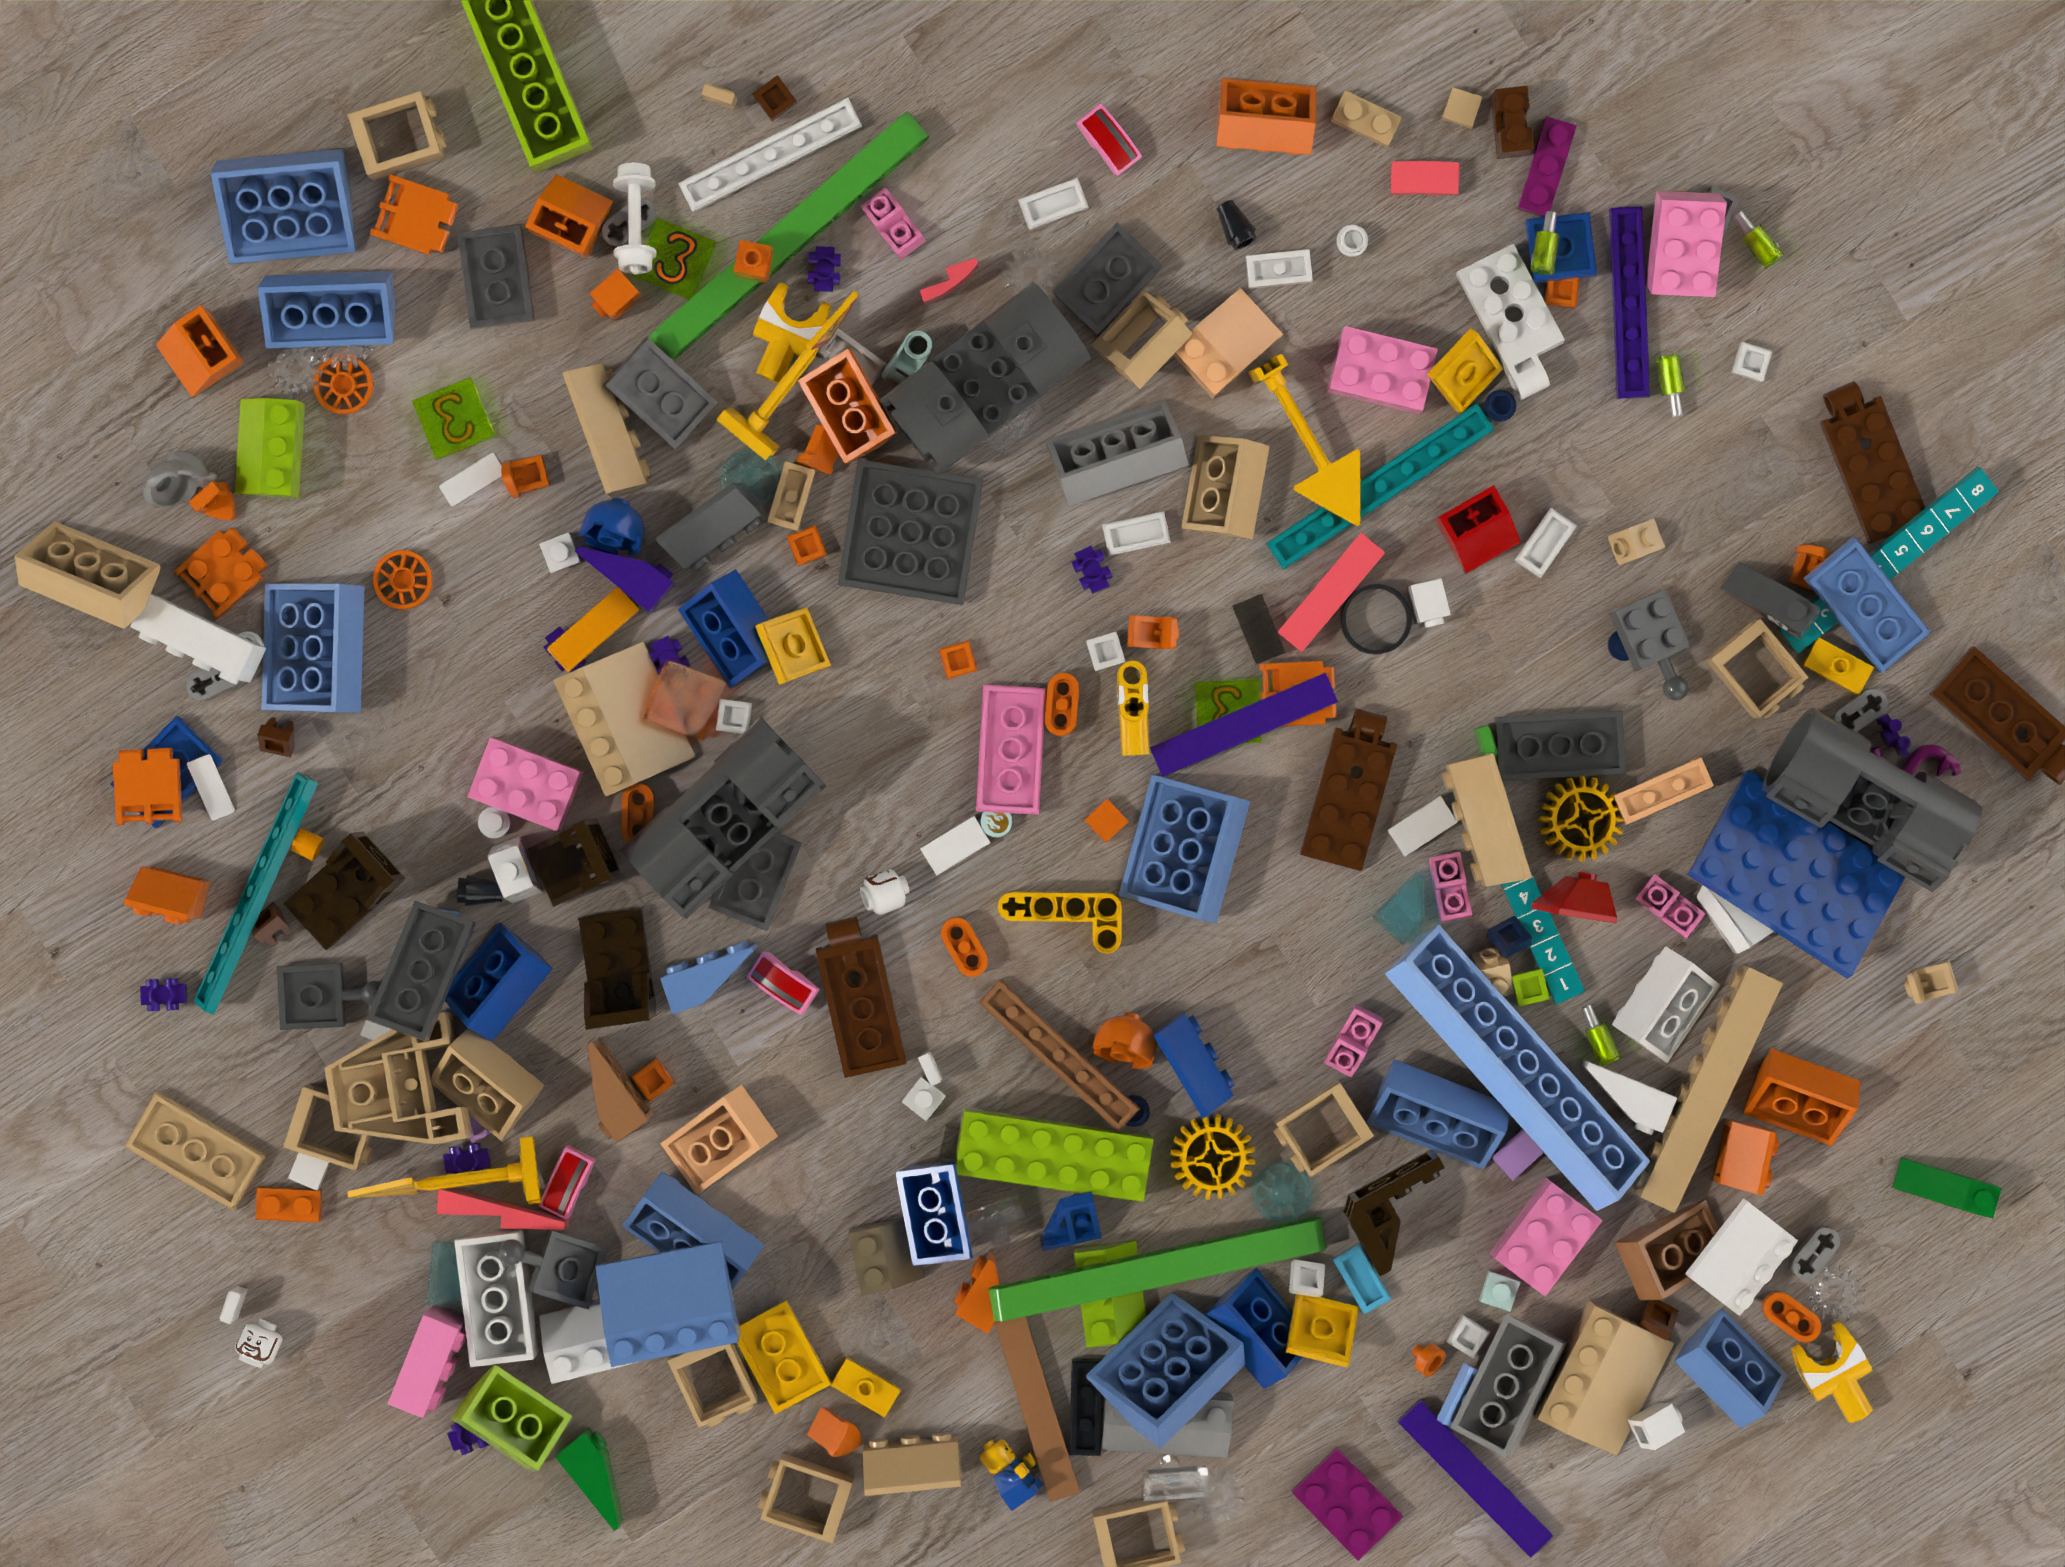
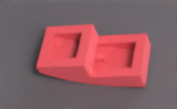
M1392 161L1391 194L1459 195L1460 163Z
M976 257L946 267L948 281L921 289L920 294L924 306L948 296L961 287L978 269Z

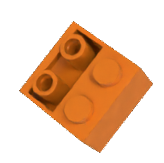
M556 174L538 197L525 228L530 233L588 260L614 201Z
M202 305L176 321L156 344L192 398L245 363L211 311Z
M142 866L125 898L124 905L133 907L132 913L151 917L152 915L161 914L164 915L163 921L179 925H182L183 922L190 923L192 919L202 917L210 881L153 866Z
M1726 1118L1713 1180L1725 1186L1764 1195L1765 1188L1768 1189L1772 1181V1170L1769 1169L1771 1157L1776 1156L1779 1147V1139L1776 1138V1132L1762 1125Z
M990 1250L985 1257L982 1255L978 1256L970 1270L972 1271L970 1274L972 1277L969 1284L966 1282L961 1284L954 1296L955 1300L953 1302L956 1304L955 1315L987 1334L996 1322L993 1318L988 1288L1002 1284L995 1253Z

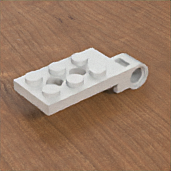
M1509 245L1457 271L1456 276L1499 355V362L1504 368L1503 370L1518 399L1523 400L1549 387L1550 382L1538 356L1563 344L1565 339L1515 245ZM1497 279L1504 280L1508 285V291L1504 294H1496L1491 290L1490 284ZM1510 307H1517L1522 311L1523 318L1518 322H1511L1506 318L1505 311Z

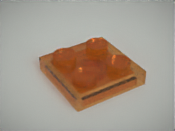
M666 659L643 718L704 741L726 682Z

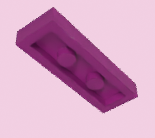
M1546 116L1517 206L1518 210L1540 217H1545L1546 212L1551 211L1577 125Z

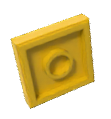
M1470 328L1428 372L1427 376L1452 409L1461 414L1504 368L1478 332Z
M807 607L755 626L779 685L831 666Z
M1296 1294L1286 1353L1347 1368L1350 1364L1359 1306L1323 1297L1317 1298Z

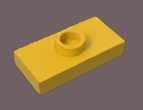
M1817 638L1813 642L1801 665L1855 695H1860L1874 669L1868 663L1821 638Z
M846 1357L830 1385L884 1418L901 1391L900 1387L849 1357Z

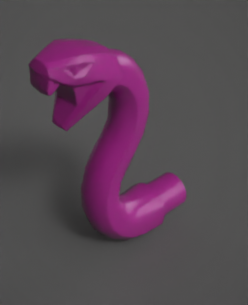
M1934 744L1917 748L1911 753L1901 768L1904 772L1913 775L1923 759L1933 757L1939 761L1936 776H1940L1945 770H1952V776L1961 773L1958 760L1944 748ZM1880 747L1870 749L1871 753L1883 757Z

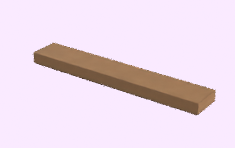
M1001 979L978 1002L1118 1132L1140 1109L1137 1104Z
M1027 1317L996 1321L995 1326L1049 1501L1053 1502L1079 1494L1080 1489Z

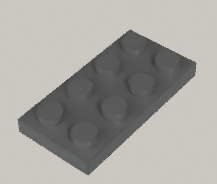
M1623 710L1494 717L1495 741L1498 752L1496 759L1502 781L1626 774Z
M414 901L366 1020L428 1042L476 923Z

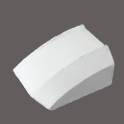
M1702 885L1696 898L1733 953L1739 954L1751 948L1774 932Z

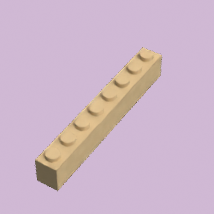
M1744 965L1741 966L1740 970L1736 969L1733 972L1729 981V986L1732 988L1727 998H1722L1716 1008L1715 1015L1718 1016L1713 1027L1709 1026L1702 1038L1704 1047L1699 1056H1694L1688 1068V1072L1691 1075L1686 1085L1681 1084L1675 1095L1677 1097V1104L1669 1117L1659 1142L1655 1141L1649 1150L1648 1158L1650 1162L1646 1170H1643L1635 1180L1634 1187L1637 1188L1635 1194L1673 1213L1676 1212L1783 985L1782 982Z

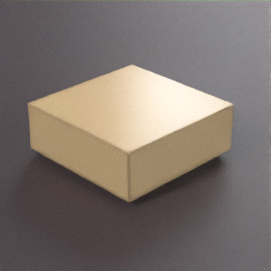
M709 83L704 84L701 95L705 101L731 110L735 109L737 98L734 92Z
M1452 87L1442 120L1472 129L1482 96Z

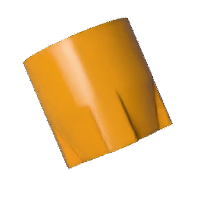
M300 828L291 843V851L314 861L320 853L325 839Z

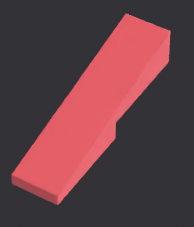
M1361 532L1278 629V633L1302 652L1381 559L1385 551Z
M458 1188L438 1190L437 1214L501 1216V1229L565 1230L569 1226V1218L565 1220L549 1212Z

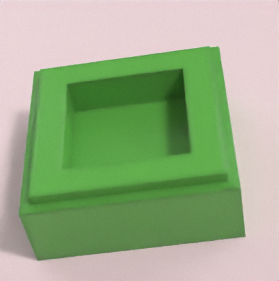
M1485 725L1474 728L1480 753H1494V756H1497L1498 752L1490 726Z

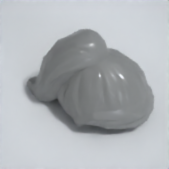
M181 450L175 451L170 454L168 461L162 462L149 473L143 489L144 499L149 505L157 508L188 503L196 495L199 487L205 488L211 481L216 480L217 475L213 472L209 473L204 462L194 454Z

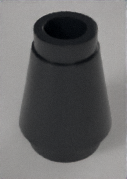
M1233 200L1224 202L1216 209L1219 213L1227 244L1232 245L1234 250L1242 249L1256 240L1257 237L1254 233L1256 228L1238 206L1235 205Z
M469 875L466 878H458L457 903H465V906L502 902V893L497 882Z

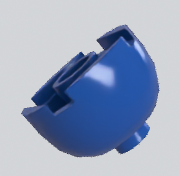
M613 498L612 500L594 504L587 511L579 536L585 535V543L599 551L618 555L617 549L628 550L627 556H633L641 550L645 527L642 517L630 506L627 500Z

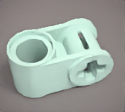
M922 331L909 333L897 353L893 355L881 377L883 379L889 378L900 384L924 366L934 350V344L930 336ZM923 338L927 341L928 347L923 354L916 355L911 352L910 345L914 339ZM899 369V370L902 371L903 373L907 374L908 377L903 376L902 374L898 373L896 370Z

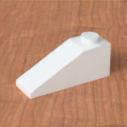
M1583 1060L1581 1066L1627 1118L1636 1122L1635 1129L1650 1135L1653 1134L1654 1130L1661 1133L1664 1132L1677 1097Z

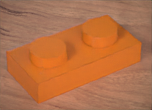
M259 1186L256 1194L255 1220L319 1223L322 1216L323 1189L316 1191L305 1188Z

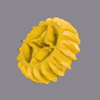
M1584 776L1578 777L1577 786H1575L1572 778H1567L1566 790L1560 783L1554 785L1558 793L1557 796L1551 792L1546 793V798L1552 801L1551 805L1540 804L1542 810L1548 811V816L1538 817V821L1548 822V827L1541 828L1540 833H1551L1552 836L1545 843L1550 846L1558 842L1554 853L1559 855L1566 848L1565 858L1568 860H1572L1575 852H1577L1579 862L1585 861L1586 852H1588L1591 860H1596L1598 857L1597 848L1602 854L1606 855L1609 853L1605 845L1606 842L1613 846L1617 845V840L1611 837L1612 833L1623 834V829L1615 827L1616 822H1624L1622 816L1615 815V811H1619L1617 804L1612 805L1611 803L1615 800L1613 795L1616 792L1606 796L1605 793L1609 789V785L1606 783L1602 784L1597 790L1598 779L1591 778L1588 786H1586ZM1579 793L1591 794L1600 801L1603 807L1589 810L1583 800L1580 799ZM1569 797L1571 801L1569 802L1570 813L1567 817L1557 822L1559 808ZM1580 810H1582L1581 814L1594 815L1584 821L1583 828H1581L1582 824L1569 823L1579 817ZM1606 816L1602 833L1596 840H1593V826L1595 822ZM1574 828L1579 833L1580 838H1583L1584 845L1570 843L1563 837L1560 831Z
M1215 1114L1214 1123H1209V1118L1206 1116L1202 1118L1204 1124L1198 1126L1195 1118H1192L1190 1120L1194 1128L1192 1131H1189L1185 1126L1180 1128L1181 1132L1186 1136L1185 1139L1177 1136L1173 1139L1181 1148L1170 1149L1171 1155L1180 1157V1159L1170 1162L1171 1167L1182 1168L1175 1173V1178L1179 1180L1187 1177L1182 1187L1187 1190L1194 1184L1193 1195L1196 1197L1202 1189H1205L1206 1200L1211 1199L1212 1190H1216L1218 1199L1224 1198L1222 1192L1224 1188H1227L1228 1192L1234 1195L1236 1193L1232 1186L1234 1182L1242 1188L1246 1185L1240 1178L1241 1174L1246 1177L1252 1176V1172L1245 1168V1165H1255L1256 1163L1254 1158L1246 1157V1154L1255 1152L1254 1146H1244L1245 1143L1251 1140V1136L1244 1134L1239 1137L1238 1135L1242 1132L1243 1126L1238 1124L1232 1130L1233 1119L1231 1117H1228L1224 1125L1220 1124V1114ZM1213 1132H1221L1228 1135L1235 1141L1237 1147L1218 1146L1215 1143ZM1204 1134L1203 1149L1198 1153H1194L1193 1156L1187 1157L1191 1143L1198 1136ZM1210 1141L1215 1152L1222 1154L1220 1159L1217 1158L1218 1162L1215 1163L1216 1172L1209 1159H1204L1205 1154L1209 1155ZM1235 1157H1239L1234 1171L1228 1177L1222 1179V1165L1229 1160H1233ZM1188 1166L1207 1167L1210 1170L1213 1182L1199 1179L1189 1170Z

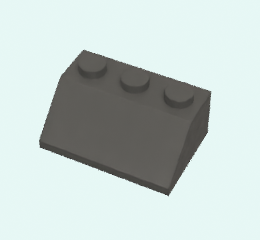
M731 483L655 539L683 569L694 567L695 570H699L712 560L709 555L717 549L724 552L737 542L734 537L745 530L748 534L762 524L760 518L767 513L746 483Z

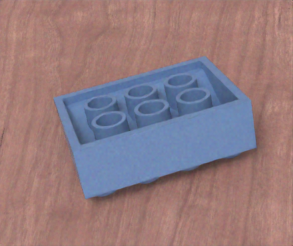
M344 149L216 161L211 171V178L229 264L356 252L350 182Z
M265 583L263 642L266 650L263 655L261 710L361 713L365 586Z
M1152 774L1118 896L1217 924L1250 801Z
M722 1241L595 1266L604 1335L611 1367L738 1343L741 1332Z
M1171 1292L1086 1376L1137 1432L1161 1449L1245 1365L1243 1342Z

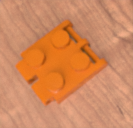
M389 174L388 181H390V185L384 202L380 201L378 208L381 211L375 229L371 228L369 235L431 256L432 250L443 253L450 232L440 227L442 223L449 226L453 225L459 205L449 201L451 196L447 193ZM396 184H398V185H399V188H398V191H397V194H396L394 203H393V205H391L390 202H391V199H392V196H393V193H394ZM388 211L390 212L384 232H381V228Z
M233 527L226 533L218 530L173 572L178 578L182 577L194 590L193 595L197 599L201 598L214 612L212 616L216 620L221 618L265 578L261 572L268 566L254 549L251 548L245 554L241 552L249 544ZM188 571L201 586H198L186 572ZM206 592L210 595V597H211L214 601H216V603L220 606L219 608H218V607L213 603V601L205 594Z
M1323 661L1259 664V670L1263 672L1261 699L1270 697L1323 673L1327 674L1332 688L1335 689L1334 667H1323ZM1269 670L1272 671V692H1270ZM1336 703L1283 726L1325 725V718H1336Z
M172 748L147 749L148 760H144L143 749L119 750V762H113L117 826L125 825V822L145 821L146 824H153L154 820L182 822L180 760L173 759ZM173 810V813L154 814V811ZM125 812H144V815L125 816Z

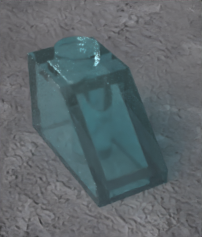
M1415 872L1372 916L1401 945L1406 941L1411 944L1423 932L1420 926L1425 922L1424 877L1419 872Z

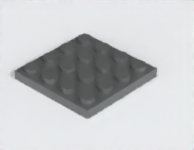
M858 459L838 585L963 605L983 479L947 473L937 476L934 471Z

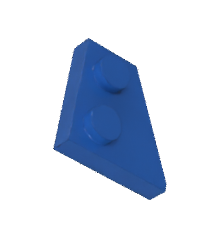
M1092 1192L1077 1193L1069 1197L1060 1198L1040 1237L1042 1251L1102 1238Z

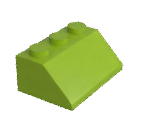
M273 398L240 400L234 494L299 499L305 415L304 403L298 400Z
M1136 1240L1074 1248L1076 1268L1138 1255ZM1143 1291L1081 1304L1086 1348L1119 1344L1146 1317Z
M493 1365L467 1392L451 1419L527 1470L539 1471L573 1416L497 1365Z

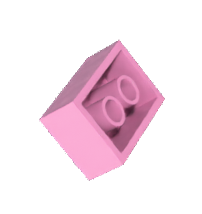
M1656 191L1646 286L1651 294L1716 297L1727 202L1721 194Z
M1345 326L1340 334L1327 392L1419 415L1424 409L1430 384V378L1427 374L1434 367L1438 348Z
M490 737L467 797L552 830L561 831L584 771L496 737Z
M1545 1178L1489 1253L1494 1259L1542 1295L1546 1296L1603 1220L1548 1178Z
M435 1304L423 1315L388 1405L424 1418L429 1411L435 1412L437 1406L441 1405L447 1391L443 1383L447 1382L449 1376L453 1375L459 1358L454 1357L455 1353H458L461 1346L464 1347L467 1341L464 1316Z

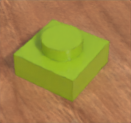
M1542 968L1511 974L1514 996L1518 1007L1550 999Z

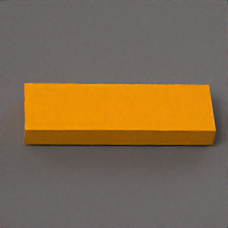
M616 587L547 648V651L570 673L638 613L639 608L619 587Z

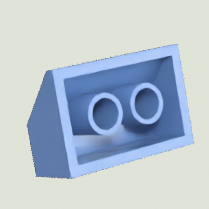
M1723 1308L1717 1310L1685 1342L1674 1360L1740 1428L1767 1414L1788 1376Z

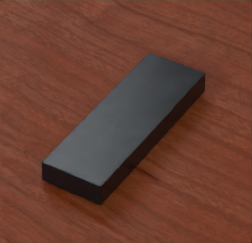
M1072 1359L1069 1455L1101 1456L1102 1394L1087 1379L1086 1375L1102 1359Z

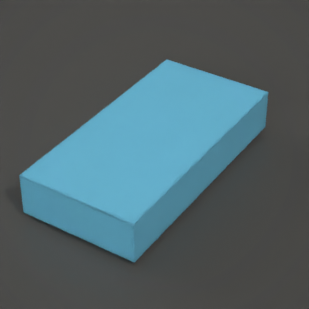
M1360 1243L1332 1258L1363 1314L1391 1300L1390 1295Z

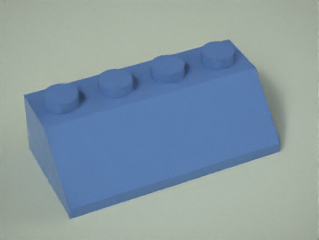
M392 271L265 275L258 286L266 348L394 344L396 301Z
M1394 1059L1383 1077L1366 1124L1484 1170L1506 1134L1510 1114L1496 1098Z
M663 1171L652 1183L622 1226L658 1253L722 1241L732 1290L765 1246L753 1234L743 1230L732 1222L728 1216L718 1212L707 1204L703 1198L690 1192L675 1178L668 1176Z

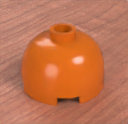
M1125 1012L1123 1016H1115L1104 1021L1098 1029L1092 1048H1094V1055L1109 1063L1117 1065L1118 1060L1133 1062V1069H1147L1152 1067L1157 1041L1149 1025L1142 1022L1141 1016Z

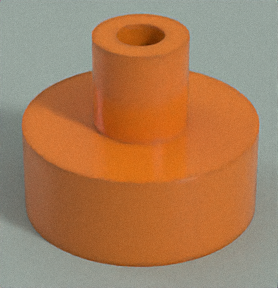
M1434 1343L1427 1345L1425 1348L1418 1344L1412 1350V1355L1417 1358L1415 1369L1425 1377L1434 1375L1442 1366L1446 1356L1445 1351Z

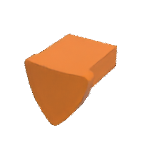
M816 424L805 453L798 454L795 464L831 475L839 453L824 426Z
M543 455L513 462L507 460L502 464V480L514 499L521 497L520 494L551 486Z
M211 481L188 502L196 512H202L210 517L221 520L235 519V500L227 482Z
M1798 545L1796 550L1798 555L1787 583L1815 593L1803 578L1832 553L1823 547Z
M824 1407L820 1408L807 1433V1436L827 1449L828 1454L832 1457L849 1454L862 1444L860 1432L854 1424Z

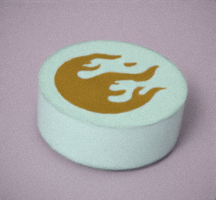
M983 812L981 827L991 837H1002L1012 827V816L1010 813Z

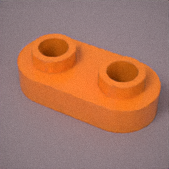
M1068 673L1054 675L1047 686L1045 725L1048 731L1056 736L1068 735L1074 730L1077 722L1079 684L1075 677ZM1060 683L1068 684L1069 692L1066 695H1061L1057 692V686ZM1058 714H1063L1067 718L1066 724L1062 727L1057 726L1054 722Z
M636 783L626 788L622 795L621 834L625 842L628 843L635 836L633 833L635 825L639 824L645 827L655 817L654 792L648 785L643 783ZM642 793L644 795L645 801L642 805H637L634 802L635 794Z
M961 917L948 919L942 926L941 938L957 968L968 977L981 975L987 968L988 956L970 923ZM952 928H961L963 931L962 937L959 939L953 938L951 936ZM971 954L978 957L979 961L975 966H969L966 962V958Z
M1772 1291L1763 1298L1761 1309L1764 1316L1793 1338L1807 1343L1819 1336L1821 1322L1818 1316L1782 1291ZM1781 1301L1782 1308L1774 1312L1772 1309L1773 1303ZM1807 1320V1327L1799 1330V1321Z

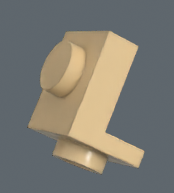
M1654 518L1608 536L1612 552L1619 565L1665 548Z
M1486 948L1472 954L1474 964L1503 997L1514 994L1510 963L1497 948Z
M1950 960L1914 968L1907 974L1908 979H1905L1906 992L1910 998H1914L1916 1005L1928 999L1954 994L1959 991Z

